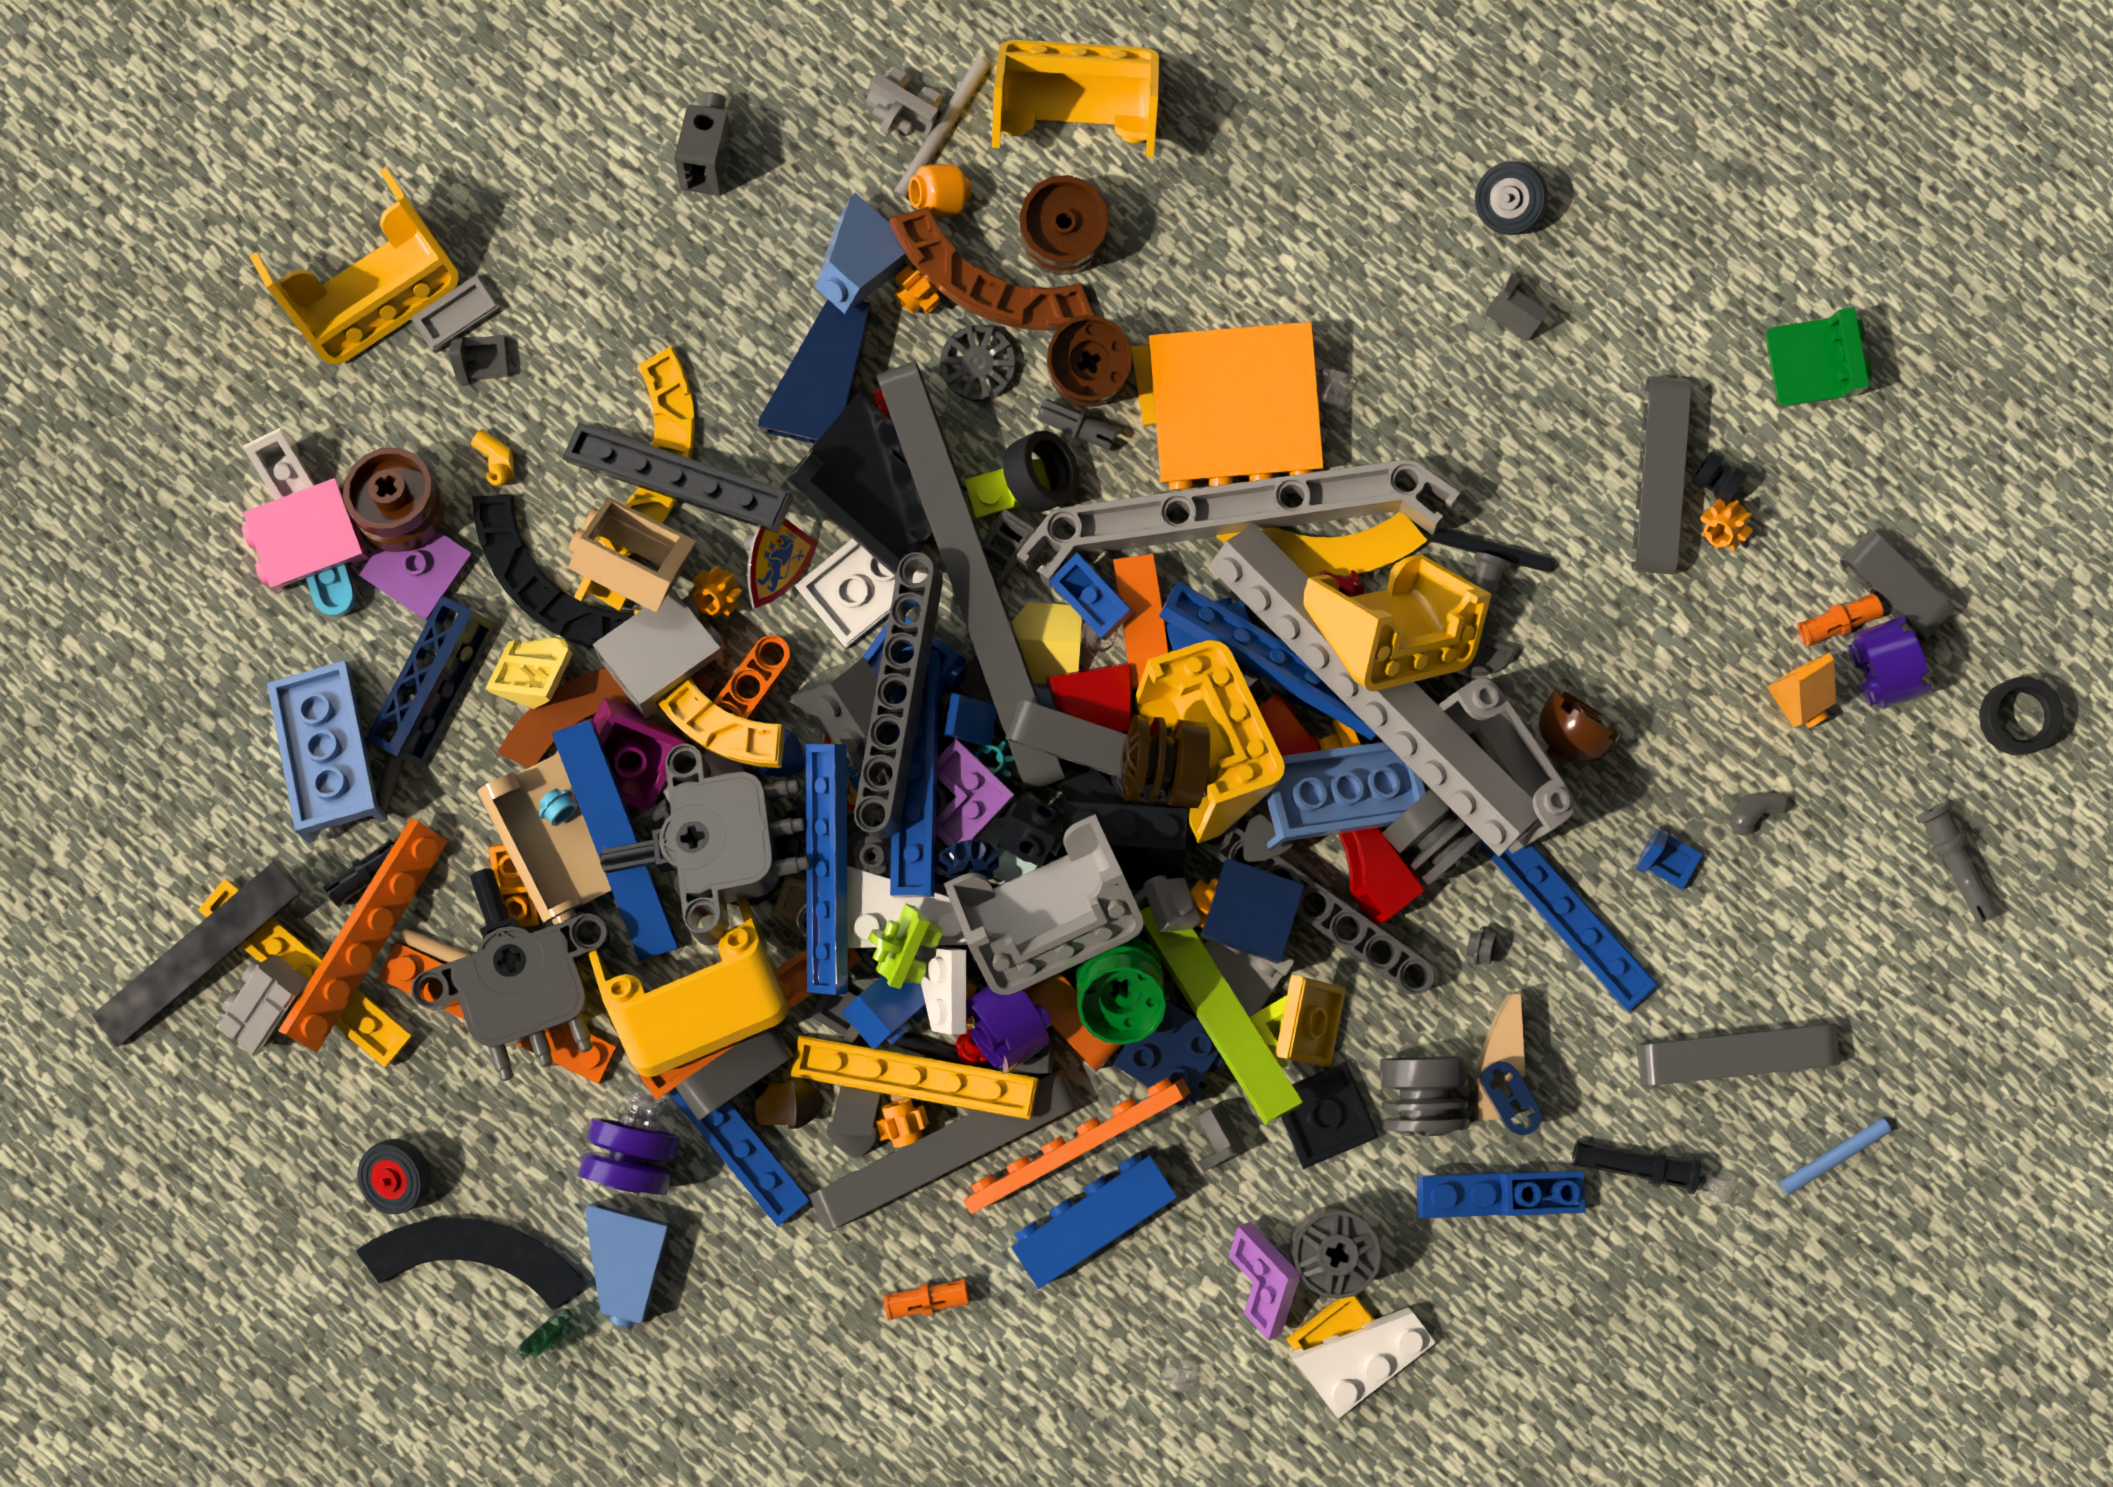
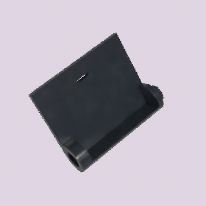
M858 392L791 471L786 480L896 577L900 561L910 553H921L924 548L922 544L930 536L932 529L893 422Z

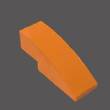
M1153 554L1113 559L1116 592L1134 611L1121 625L1127 664H1130L1131 689H1138L1148 659L1168 653L1164 619L1159 617L1162 605Z

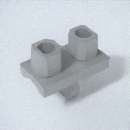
M892 67L883 76L876 73L870 81L871 89L866 99V104L874 108V115L884 120L880 132L889 136L895 128L906 134L912 130L926 139L935 125L942 98L941 94L930 87H923L918 96H915L906 90L910 78L905 72L896 67Z

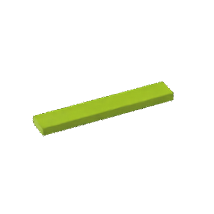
M1148 906L1141 910L1144 922L1143 932L1265 1126L1300 1107L1303 1103L1194 929L1160 932L1151 907Z

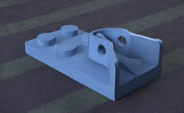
M344 660L268 682V692L295 831L307 843H312L317 840L321 830L372 815L379 822L388 821V816L377 803L349 664Z
M1384 742L1282 756L1285 765L1284 775L1277 787L1266 795L1275 830V835L1267 842L1268 850L1276 849L1285 841L1390 826L1426 793L1423 781Z

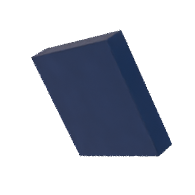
M1226 858L1222 865L1200 937L1279 964L1283 957L1304 885Z

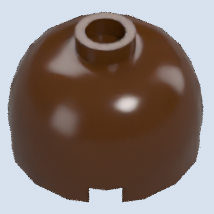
M1557 688L1553 690L1546 700L1540 713L1538 726L1541 737L1550 745L1546 752L1564 765H1567L1570 760L1580 764L1595 763L1604 758L1622 736V731L1613 722L1606 728L1601 724L1602 719L1598 716L1603 714L1566 691L1561 695Z

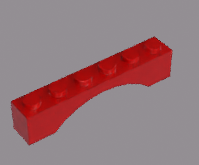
M1277 693L1258 707L1281 756L1321 751L1317 739L1310 733H1306L1297 721L1293 707L1287 701L1282 700ZM1378 828L1339 833L1338 835L1345 850L1348 864L1350 895L1372 923L1378 925L1390 919L1425 891L1419 884V877L1415 870L1401 860L1394 847L1383 836V831H1380Z

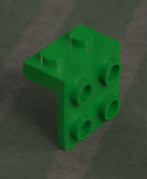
M1855 307L1839 309L1827 319L1771 327L1765 334L1776 401L1780 406L1788 407L1857 396L1869 387V381L1872 380V366L1869 358H1864L1861 342L1865 340V328L1862 319L1857 318Z

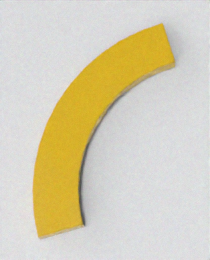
M671 345L637 366L645 380L653 409L655 427L652 446L692 459L695 441L694 404L685 371ZM638 487L624 505L663 524L677 500ZM604 537L600 538L604 546L626 557L634 554V552Z
M1400 511L1375 527L1346 536L1311 537L1284 531L1277 527L1260 529L1308 577L1318 576L1324 570H1329L1346 577L1350 576L1351 570H1355L1358 575L1372 572L1410 555L1428 541L1413 522ZM1238 533L1216 535V538L1225 544L1226 541Z
M634 610V615L641 610ZM691 676L656 700L673 723L704 748L740 763L759 767L782 768L785 728L781 724L751 721L724 711L700 691Z

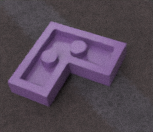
M957 739L938 757L937 778L956 798L936 818V835L948 846L961 841L976 840L1017 797Z
M1251 1222L1237 1227L1229 1258L1253 1282L1244 1315L1268 1340L1282 1335L1301 1274Z

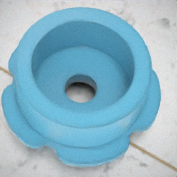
M558 788L549 791L540 801L542 808L539 811V817L548 820L552 826L560 825L568 820L578 807V804L571 797L573 792L569 789L560 791Z

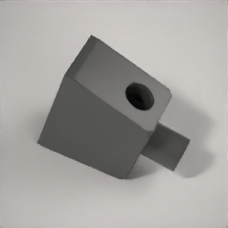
M705 92L702 94L700 106L691 104L686 108L674 157L681 190L720 196L731 130L728 112L724 110L726 98L718 93Z

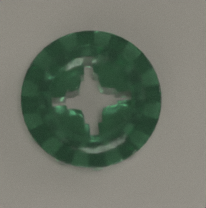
M568 1308L560 1309L518 1346L517 1354L524 1361L531 1356L535 1360L572 1328L569 1321L575 1317Z

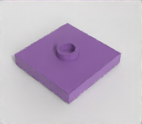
M437 531L424 545L407 552H389L377 548L359 576L428 621L440 597L446 596L473 557V554Z

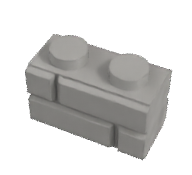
M272 955L262 962L255 960L251 963L241 977L246 982L241 991L235 990L222 1005V1009L226 1013L219 1023V1028L232 1039H237L238 1044L251 1054L257 1055L274 1043L280 1034L278 1030L309 982V979L299 971L293 970L292 966L279 955Z

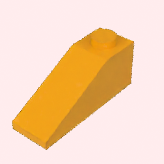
M1830 652L1800 665L1767 686L1793 728L1804 723L1808 729L1829 717L1826 709L1836 703L1834 658Z

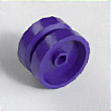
M591 1118L587 1139L591 1144L611 1151L610 1153L592 1151L584 1154L578 1176L622 1191L667 1195L672 1173L663 1166L650 1163L649 1159L669 1161L676 1158L681 1137L665 1131L626 1122Z

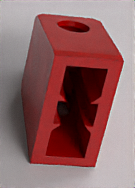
M1116 664L1046 677V683L1056 711L1117 732L1128 731L1130 726V664Z

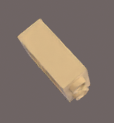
M608 497L599 510L594 507L591 509L582 529L578 528L568 547V550L574 553L568 569L657 613L682 574L696 540ZM601 537H604L661 567L656 572L598 543Z

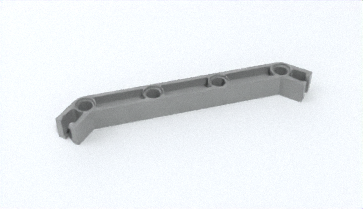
M1399 460L1063 507L1053 510L1047 515L1018 552L1017 560L1020 567L1031 573L1035 568L1031 561L1045 546H1049L1057 555L1048 568L1041 565L1037 572L1040 574L1041 582L1051 589L1052 585L1048 581L1076 553L1088 555L1216 537V535L1241 532L1253 523L1259 529L1281 528L1400 511L1434 535L1443 523V515L1439 512L1433 514L1420 503L1419 500L1422 494L1426 493L1446 505L1445 509L1451 513L1458 503L1460 492L1419 463L1412 460ZM1401 478H1408L1415 483L1416 488L1410 492H1403L1396 487L1395 482ZM1287 494H1295L1302 499V504L1296 508H1288L1281 502V498ZM1183 510L1189 515V518L1184 523L1174 524L1167 519V516L1171 511ZM1063 525L1070 526L1075 530L1074 535L1067 540H1060L1053 534L1058 527Z

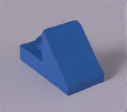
M1078 553L1048 581L1099 637L1105 641L1134 613L1132 608L1116 593L1115 586Z
M952 693L947 701L941 742L952 743L957 739L963 742L990 745L992 743L997 714L995 705Z

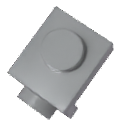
M1166 876L1153 877L1143 884L1144 888L1134 896L1137 906L1150 905L1160 932L1193 929L1201 922L1185 878L1167 879Z

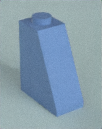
M854 193L849 198L836 222L815 288L844 314L896 275L908 259V256L897 241L889 222L857 193Z
M591 1203L586 1207L585 1217L600 1313L611 1316L609 1322L612 1324L633 1328L634 1323L641 1324L646 1320L671 1223Z

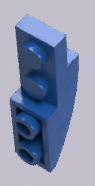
M1521 1171L1417 1176L1418 1217L1441 1218L1585 1213L1584 1171Z

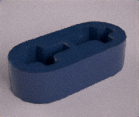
M1495 1061L1489 1063L1480 1075V1084L1503 1125L1510 1132L1518 1135L1533 1133L1541 1122V1111L1520 1074L1513 1065L1507 1062ZM1495 1069L1500 1073L1508 1072L1510 1075L1506 1085L1511 1094L1507 1097L1500 1087L1491 1088L1490 1082L1494 1079L1492 1072ZM1514 1099L1521 1109L1530 1108L1532 1114L1527 1117L1529 1124L1526 1127L1521 1123L1513 1124L1511 1118L1516 1115L1510 1104Z

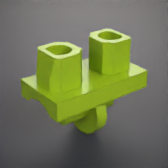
M905 903L897 922L889 920L884 931L873 929L870 932L868 939L877 946L873 955V959L879 962L876 971L887 978V984L894 988L901 989L903 982L920 984L926 973L927 963L915 955L920 945L932 949L938 946L943 930L937 923L926 918L916 906Z

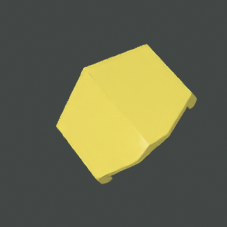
M1028 602L1014 618L1012 625L1033 683L1047 684L1046 677L1078 671L1082 617L1071 605Z
M547 637L521 644L518 640L509 641L485 689L494 695L535 709L551 700L573 653L565 639Z

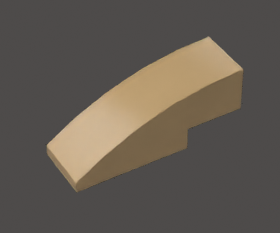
M1521 994L1506 995L1494 1016L1484 1040L1477 1065L1474 1087L1475 1120H1500L1480 1084V1075L1489 1063L1495 1061L1507 1062L1514 1066L1521 1077H1526ZM1495 1069L1492 1072L1494 1079L1490 1082L1491 1088L1500 1087L1507 1097L1510 1095V1090L1506 1085V1081L1510 1075L1508 1072L1500 1073Z

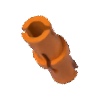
M1871 593L1843 606L1839 603L1829 607L1828 612L1797 623V628L1804 644L1809 647L1837 634L1841 636L1851 633L1852 628L1883 617V608L1878 597Z
M965 1278L929 1286V1283H922L917 1289L884 1294L885 1311L889 1321L922 1313L927 1317L934 1315V1311L970 1305Z

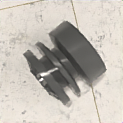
M1432 789L1426 792L1382 833L1399 854L1414 845L1419 847L1421 852L1411 864L1414 870L1429 858L1435 866L1422 877L1428 886L1433 881L1452 874L1480 848L1483 842L1474 831L1471 833L1467 829L1466 823L1460 817L1457 818L1452 812L1453 810Z
M1438 1056L1380 1059L1381 1086L1400 1090V1098L1382 1102V1109L1400 1110L1401 1117L1382 1119V1130L1395 1131L1405 1134V1136H1443L1457 1130L1470 1128L1469 1117L1451 1116L1450 1109L1469 1107L1468 1100L1450 1097V1089L1468 1085L1467 1057Z
M1332 1206L1315 1209L1301 1218L1291 1233L1288 1249L1291 1264L1301 1274V1281L1308 1288L1323 1297L1342 1299L1355 1296L1371 1284L1379 1271L1381 1250L1377 1235L1366 1221L1347 1209ZM1338 1243H1342L1341 1250L1346 1253L1345 1259H1337L1334 1264H1330L1331 1258L1326 1254V1250L1328 1247L1336 1248Z

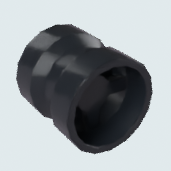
M1713 449L1701 464L1702 469H1698L1693 476L1691 483L1700 489H1709L1714 493L1715 499L1721 498L1726 504L1739 488L1748 471L1738 464L1730 465L1725 461L1724 455ZM1722 470L1721 473H1720V474L1718 475V477L1716 478V480L1713 481V480L1715 479V477L1717 476V474L1719 473V471Z

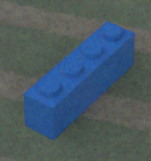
M1138 1152L1117 1165L1121 1172L1107 1181L1104 1175L1098 1177L1083 1188L1087 1195L1075 1203H1072L1070 1198L1065 1199L1048 1211L1052 1216L1051 1219L1039 1227L1034 1220L1014 1233L1017 1241L1011 1245V1248L1038 1289L1177 1198L1149 1154L1141 1158Z

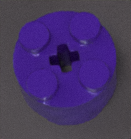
M1903 616L1854 633V641L1847 646V651L1854 668L1862 666L1867 680L1861 684V688L1868 705L1878 704L1882 710L1929 694L1932 691L1931 683L1923 686L1921 676L1929 673L1927 664L1913 630L1904 632L1901 626L1907 622Z
M987 986L966 999V1020L971 1018L975 1029L969 1033L981 1053L995 1068L1003 1064L1002 1072L1007 1073L1049 1045L1050 1039L1046 1029L1052 1025V1021L1040 1004L1033 1005L1026 995L1028 993L1027 988L1010 995H999Z

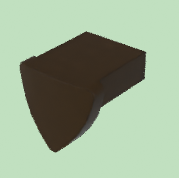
M788 1078L786 1083L754 1084L756 1126L788 1125L789 1129H798L812 1121L825 1103L822 1095L811 1084L797 1078Z

